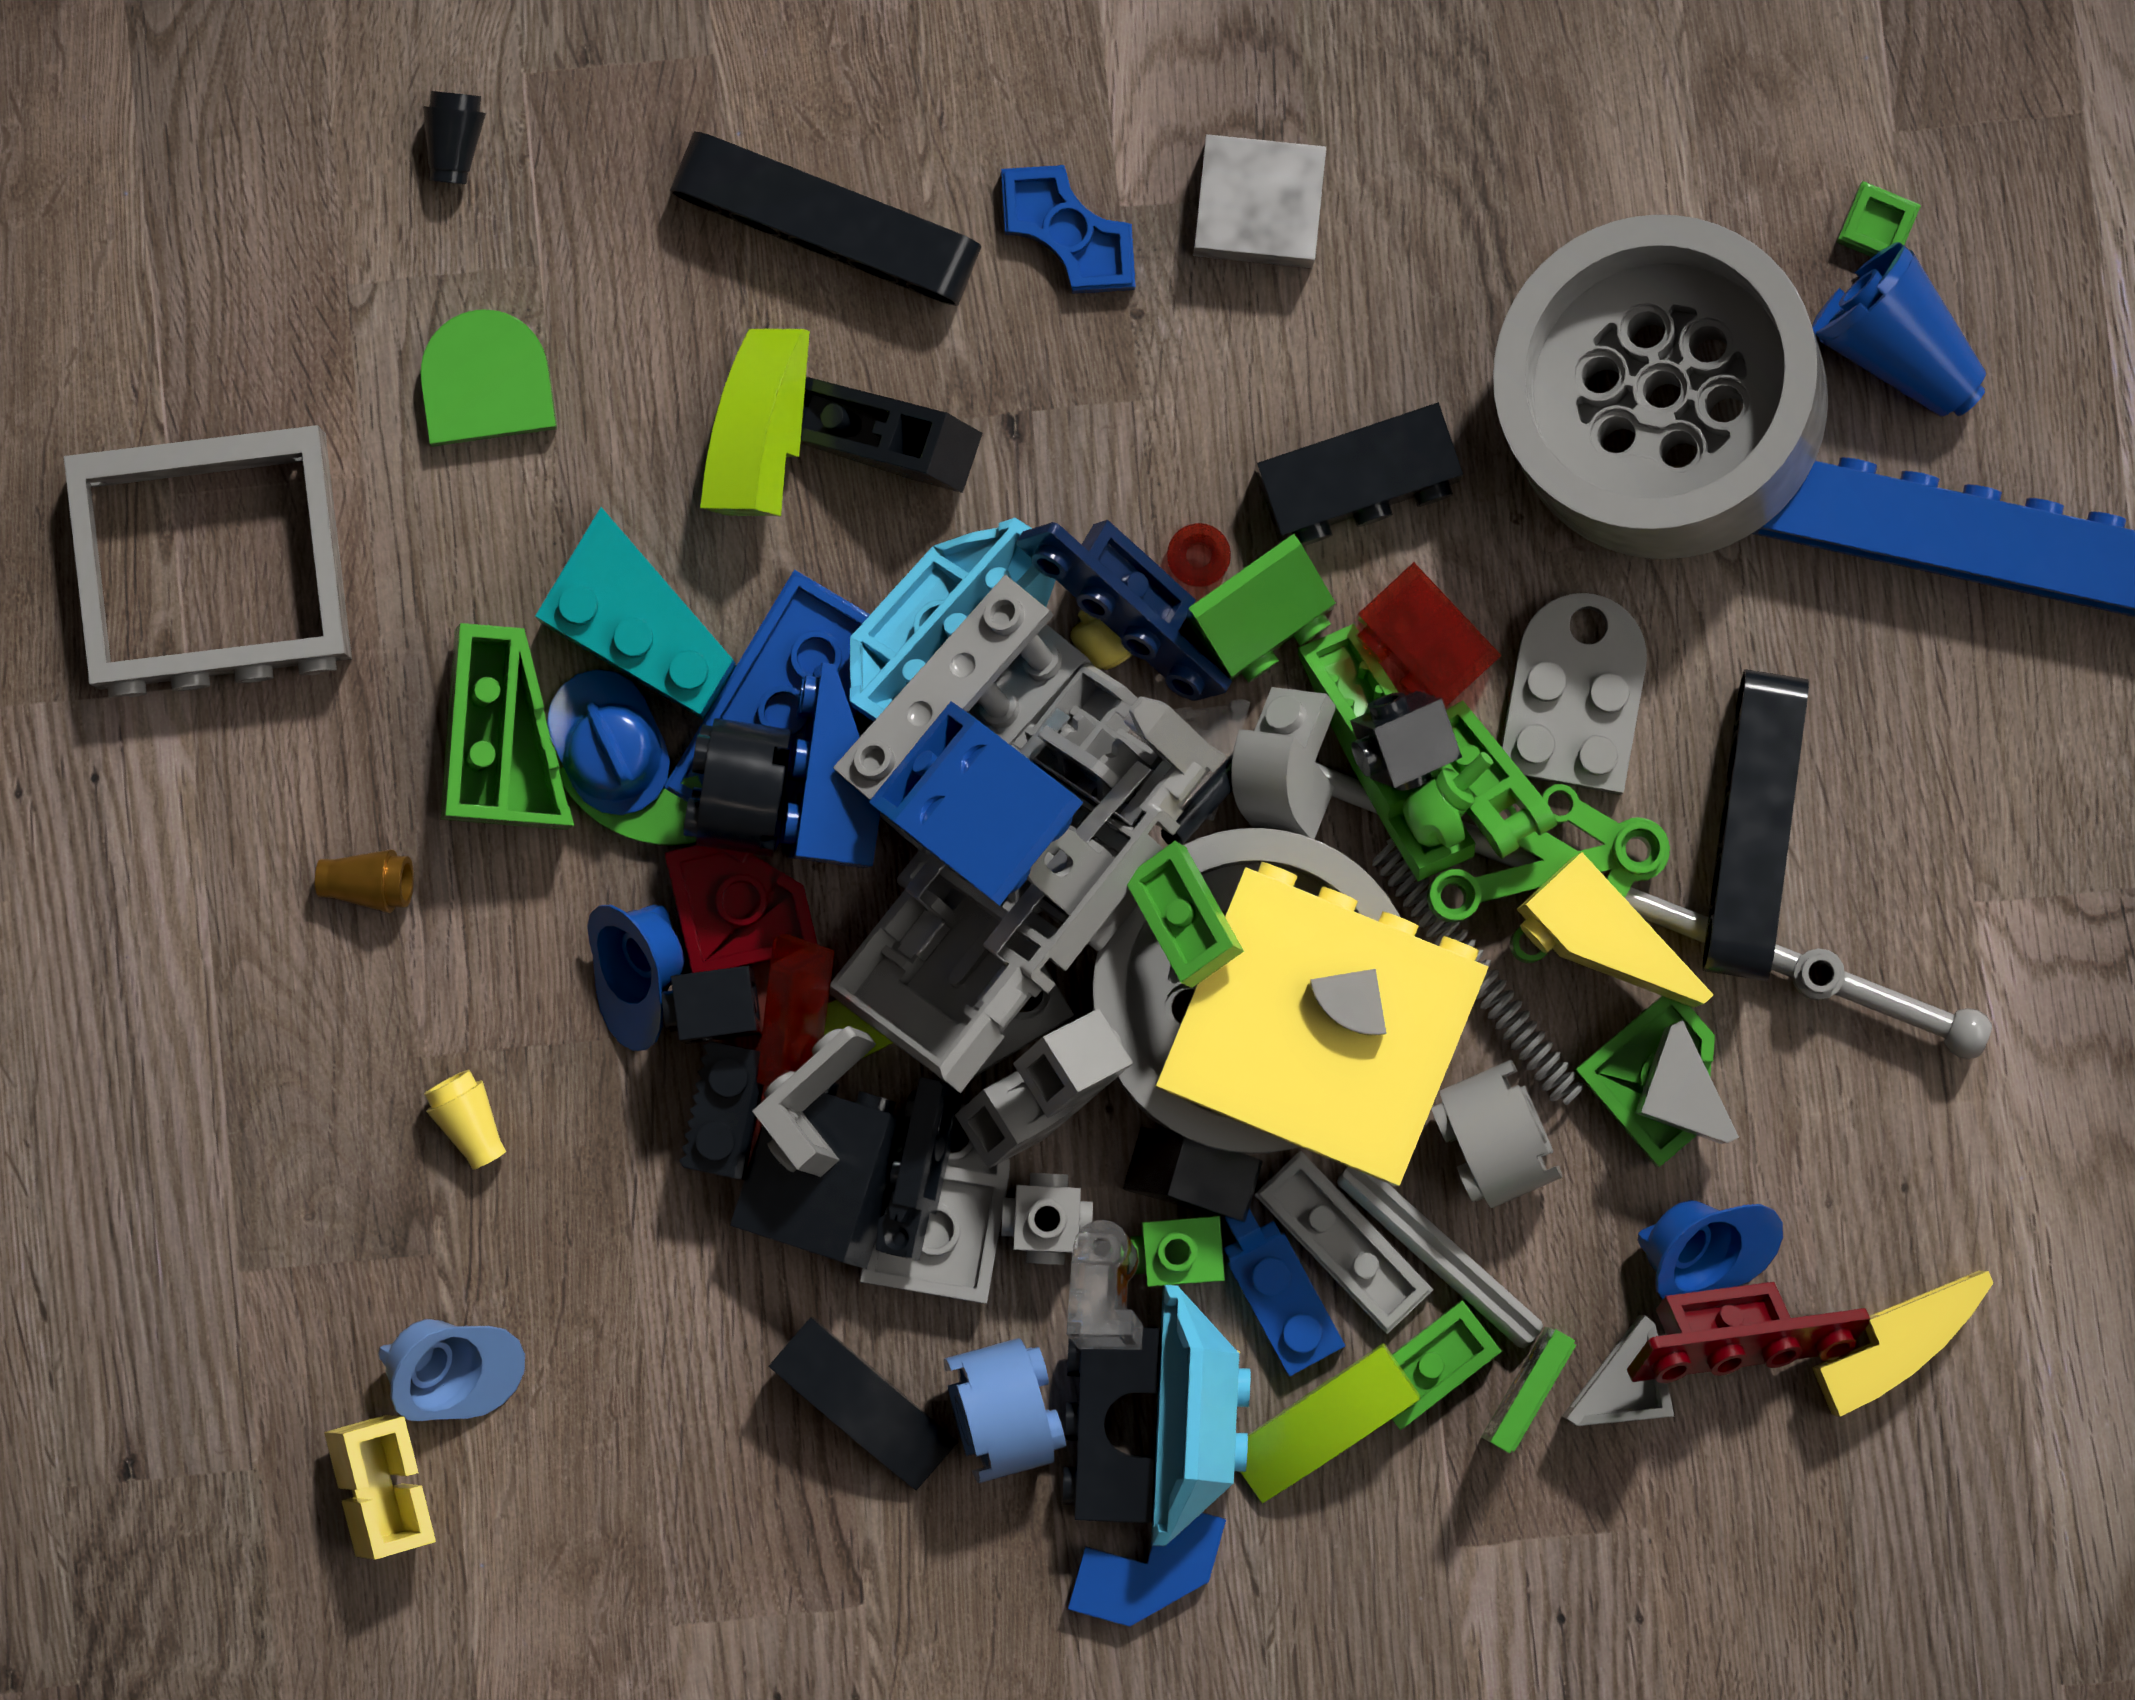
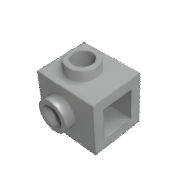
M1030 1173L1029 1186H1016V1198L1003 1197L1001 1236L1014 1237V1250H1026V1263L1064 1265L1065 1252L1078 1253L1079 1240H1091L1093 1201H1080L1081 1188L1068 1187L1069 1175ZM1043 1206L1054 1207L1059 1212L1060 1223L1053 1231H1042L1035 1224V1214Z

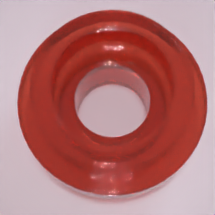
M1194 523L1181 528L1172 537L1167 551V561L1171 572L1180 582L1191 587H1206L1219 581L1226 573L1231 559L1230 546L1226 537L1217 528L1203 523ZM1203 545L1208 548L1211 553L1210 562L1204 567L1192 566L1186 557L1190 547Z

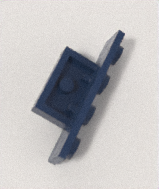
M1109 520L1093 524L1082 544L1055 522L1021 533L1016 544L1031 557L1034 567L1045 576L1058 581L1076 598L1078 606L1086 614L1100 619L1117 634L1128 652L1146 660L1165 678L1167 686L1174 693L1191 701H1198L1227 692L1232 683L1231 679L1178 632L1186 619L1188 608L1195 603L1196 599Z

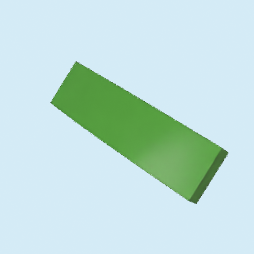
M1355 624L1299 647V659L1314 691L1327 694L1336 705L1330 725L1383 825L1417 881L1419 882L1474 857L1476 843L1464 824L1465 839L1457 845L1447 848L1443 844L1431 847L1419 844L1409 830L1403 812V803L1413 789L1399 791L1396 788L1366 777L1359 769L1351 747L1352 742L1357 739L1350 720L1368 713V704L1375 699L1388 694L1398 693ZM1438 769L1431 771L1433 776L1440 773Z

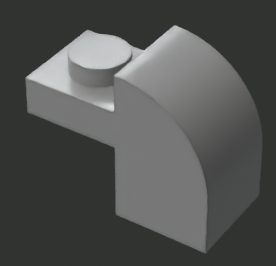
M1271 687L1255 730L1239 729L1232 757V787L1235 801L1241 814L1253 828L1283 830L1315 839L1335 788L1315 763L1336 709V705L1327 694Z

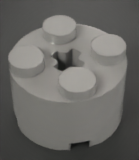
M1508 1060L1440 1090L1442 1103L1431 1108L1446 1143L1458 1140L1467 1162L1457 1166V1169L1471 1201H1479L1485 1198L1490 1208H1494L1563 1178L1559 1166H1554L1548 1170L1542 1157L1554 1151L1525 1085L1522 1087L1519 1085L1511 1087L1507 1076L1518 1072L1512 1060Z

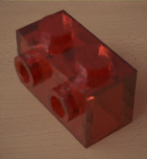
M1415 562L1364 607L1354 620L1362 628L1355 636L1363 647L1380 663L1389 657L1406 675L1399 681V684L1407 694L1420 691L1442 698L1445 709L1502 656Z

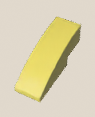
M1976 1271L1870 1315L1869 1325L1865 1329L1870 1339V1344L1857 1348L1840 1358L1812 1367L1831 1414L1841 1417L1879 1398L1912 1376L1943 1349L1972 1316L1993 1285L1989 1271Z

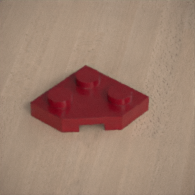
M696 845L665 852L692 973L748 966L819 949L805 887L801 883L750 853Z

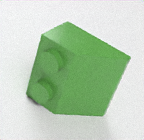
M1292 534L1190 606L1186 622L1219 669L1231 681L1242 674L1247 682L1250 683L1279 662V659L1274 654V651L1292 638H1295L1298 644L1302 646L1327 629L1331 623L1325 615L1333 610L1336 602L1295 534Z

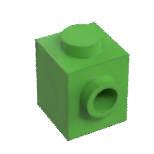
M1220 1216L1141 1222L1142 1235L1130 1236V1240L1135 1246L1138 1255V1264L1133 1275L1146 1274L1147 1287L1225 1281Z

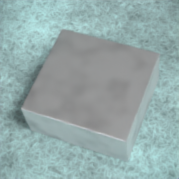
M1206 134L1193 256L1313 268L1316 255L1326 147Z

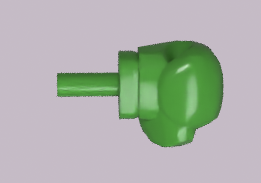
M1481 752L1460 774L1452 769L1445 768L1438 775L1433 776L1426 784L1414 788L1405 799L1403 812L1406 823L1419 844L1427 847L1443 844L1449 848L1465 839L1461 817L1475 803L1469 787L1493 764L1492 758L1487 753Z

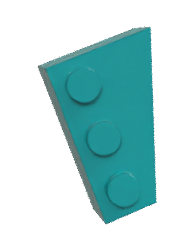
M600 507L535 617L542 625L704 720L737 665L605 510Z

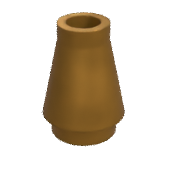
M393 849L339 859H320L317 863L315 890L318 897L335 898L387 913H392L395 907H407L411 901L414 884L412 861L408 856H397L396 851Z

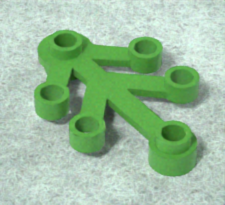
M1555 784L1546 789L1541 796L1547 804L1549 796L1553 793H1561L1568 798L1570 803L1568 813L1561 816L1554 814L1557 824H1563L1568 821L1603 845L1577 851L1547 832L1542 835L1533 832L1518 841V845L1542 861L1475 878L1470 873L1460 869L1444 871L1431 882L1427 892V902L1432 913L1439 919L1452 923L1460 922L1471 916L1477 910L1479 903L1540 888L1572 857L1581 852L1600 872L1610 870L1606 879L1625 898L1634 882L1647 881L1657 876L1664 869L1670 855L1668 837L1658 824L1646 818H1630L1618 823L1579 800L1577 793L1570 786ZM1513 805L1503 810L1508 817L1517 812ZM1630 839H1639L1646 845L1647 856L1644 861L1635 862L1627 856L1626 844ZM1452 885L1462 891L1464 900L1460 908L1451 909L1443 904L1441 892L1444 887ZM1521 927L1514 931L1510 938V950L1517 960L1523 963H1535L1547 955L1541 950L1536 955L1524 953L1519 946V939L1524 932Z

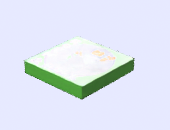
M1544 1328L1481 1438L1508 1453H1511V1451L1515 1452L1576 1347L1574 1339L1557 1329Z

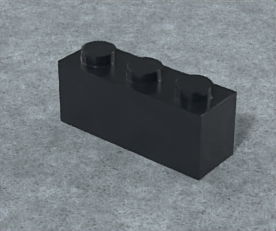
M1439 402L1258 462L1255 468V473L1278 541L1282 542L1292 534H1295L1302 546L1332 536L1330 525L1354 518L1357 527L1386 519L1393 515L1390 505L1411 498L1415 499L1417 507L1448 498L1453 495L1450 485L1458 483L1463 476Z

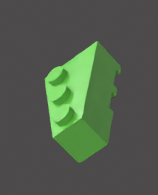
M460 623L455 629L440 820L568 830L574 826L558 769L559 763L555 747L552 745L543 709L544 704L524 628Z

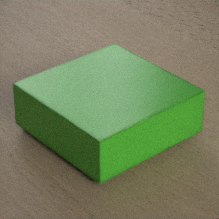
M1862 181L1836 243L1870 257L1875 256L1881 250L1896 242L1905 245L1921 205Z

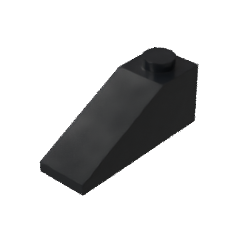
M806 377L801 444L911 480L963 493L983 434L982 432L947 412Z

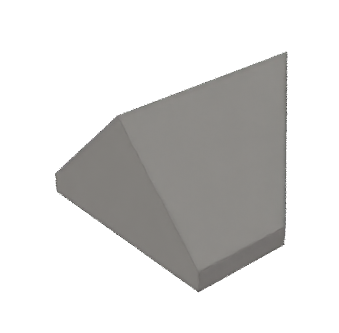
M1644 1315L1637 1316L1562 1415L1564 1419L1575 1426L1674 1417L1668 1383H1658L1656 1379L1632 1382L1627 1372L1628 1366L1647 1340L1658 1336L1656 1324Z

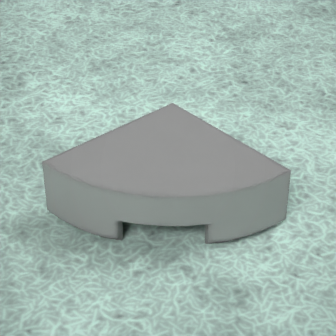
M1376 969L1310 979L1315 999L1326 1014L1336 1023L1359 1034H1387Z

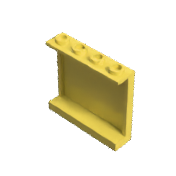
M1261 862L1258 872L1245 867L1225 915L1244 952L1197 984L1155 1088L1394 1186H1400L1489 967L1475 961L1479 950L1467 944L1443 936L1440 945L1437 946L1415 937L1419 926L1406 919L1382 911L1379 921L1354 912L1358 901L1345 894L1322 887L1317 897L1294 887L1298 876L1265 862ZM1376 969L1387 1034H1359L1336 1023L1326 1014L1315 999L1310 979Z

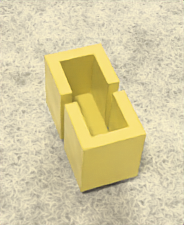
M383 1415L324 1432L338 1488L349 1489L353 1493V1498L342 1500V1505L356 1557L376 1560L436 1542L422 1485L401 1483L393 1486L390 1475L409 1476L418 1473L404 1416Z

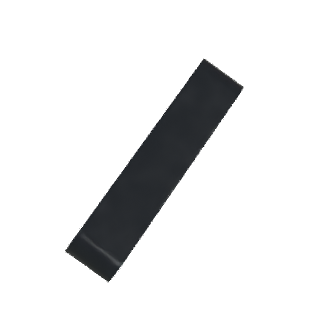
M693 132L670 188L672 194L698 207L931 299L954 306L959 305L982 247L978 242L958 232L702 132Z
M1748 669L1743 671L1737 696L1704 943L1702 970L1705 972L1768 981L1776 946L1807 708L1808 679Z

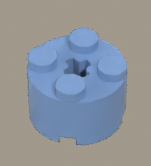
M1017 1338L944 1359L945 1371L956 1369L958 1371L959 1382L947 1386L966 1456L976 1454V1457L980 1456L984 1466L983 1468L972 1470L977 1483L1054 1463V1450L1066 1447V1442L1057 1411L1045 1410L1039 1387L1048 1385L1049 1379L1039 1347L1026 1349L1022 1340Z

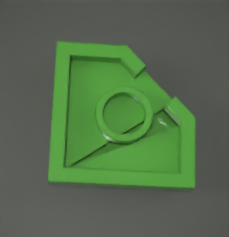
M1662 995L1574 1070L1657 1168L1661 1167L1697 1136L1635 1114L1664 1028L1676 1022L1684 1021L1710 1077L1715 1042L1713 1032L1690 1006Z

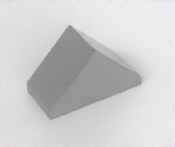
M1682 1020L1665 1027L1635 1114L1719 1144L1729 1143L1739 1138L1684 1021Z

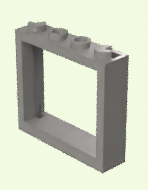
M318 425L64 456L90 685L99 690L108 689L109 698L121 696L137 697L147 694L146 684L171 681L173 691L195 690L210 687L209 676L234 673L236 683H252L273 679V668L298 666L299 675H317L320 672L337 670L336 661L352 659L326 433ZM303 462L323 636L111 662L91 487Z

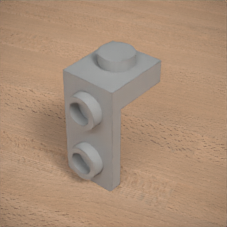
M847 1026L844 1029H835L823 1036L812 1049L814 1056L796 1072H787L774 1080L764 1093L766 1099L752 1111L773 1138L767 1144L770 1151L789 1171L800 1170L821 1177L839 1161V1158L802 1111L874 1048L876 1043L868 1033Z

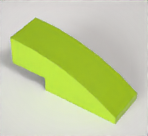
M805 329L748 330L725 383L713 424L704 471L701 509L727 516H781L786 457H799L810 331Z
M1382 1343L1248 1434L1246 1472H1241V1474L1263 1504L1420 1400V1394L1386 1345Z

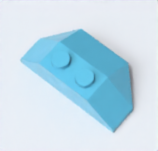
M1012 518L1000 522L998 528L975 531L934 545L850 637V703L854 709L875 721L1005 574L1047 607L1056 580L1039 572L1032 564L1031 557L1016 544L1023 531L1032 529L1030 526L1017 518Z
M1165 1285L1162 1291L1153 1522L1151 1531V1546L1162 1547L1166 1546L1234 1484V1471L1246 1472L1248 1433H1236L1237 1407H1249L1250 1368H1239V1352L1179 1286Z

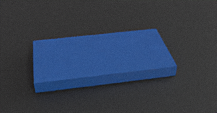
M794 569L664 788L688 802L692 795V789L681 783L682 780L698 775L701 784H703L704 774L692 773L695 745L702 725L713 726L715 718L792 729L788 748H785L790 749L791 754L793 742H796L797 739L805 740L808 720L806 717L797 716L801 679H805L806 675L814 676V669L821 663L836 665L853 718H855L859 711L854 709L850 703V637L870 614ZM788 769L780 820L776 822L774 837H777L775 850L780 844L779 835L784 805H788V803L797 804L798 794L805 790V782L800 781L799 783V781L788 780Z

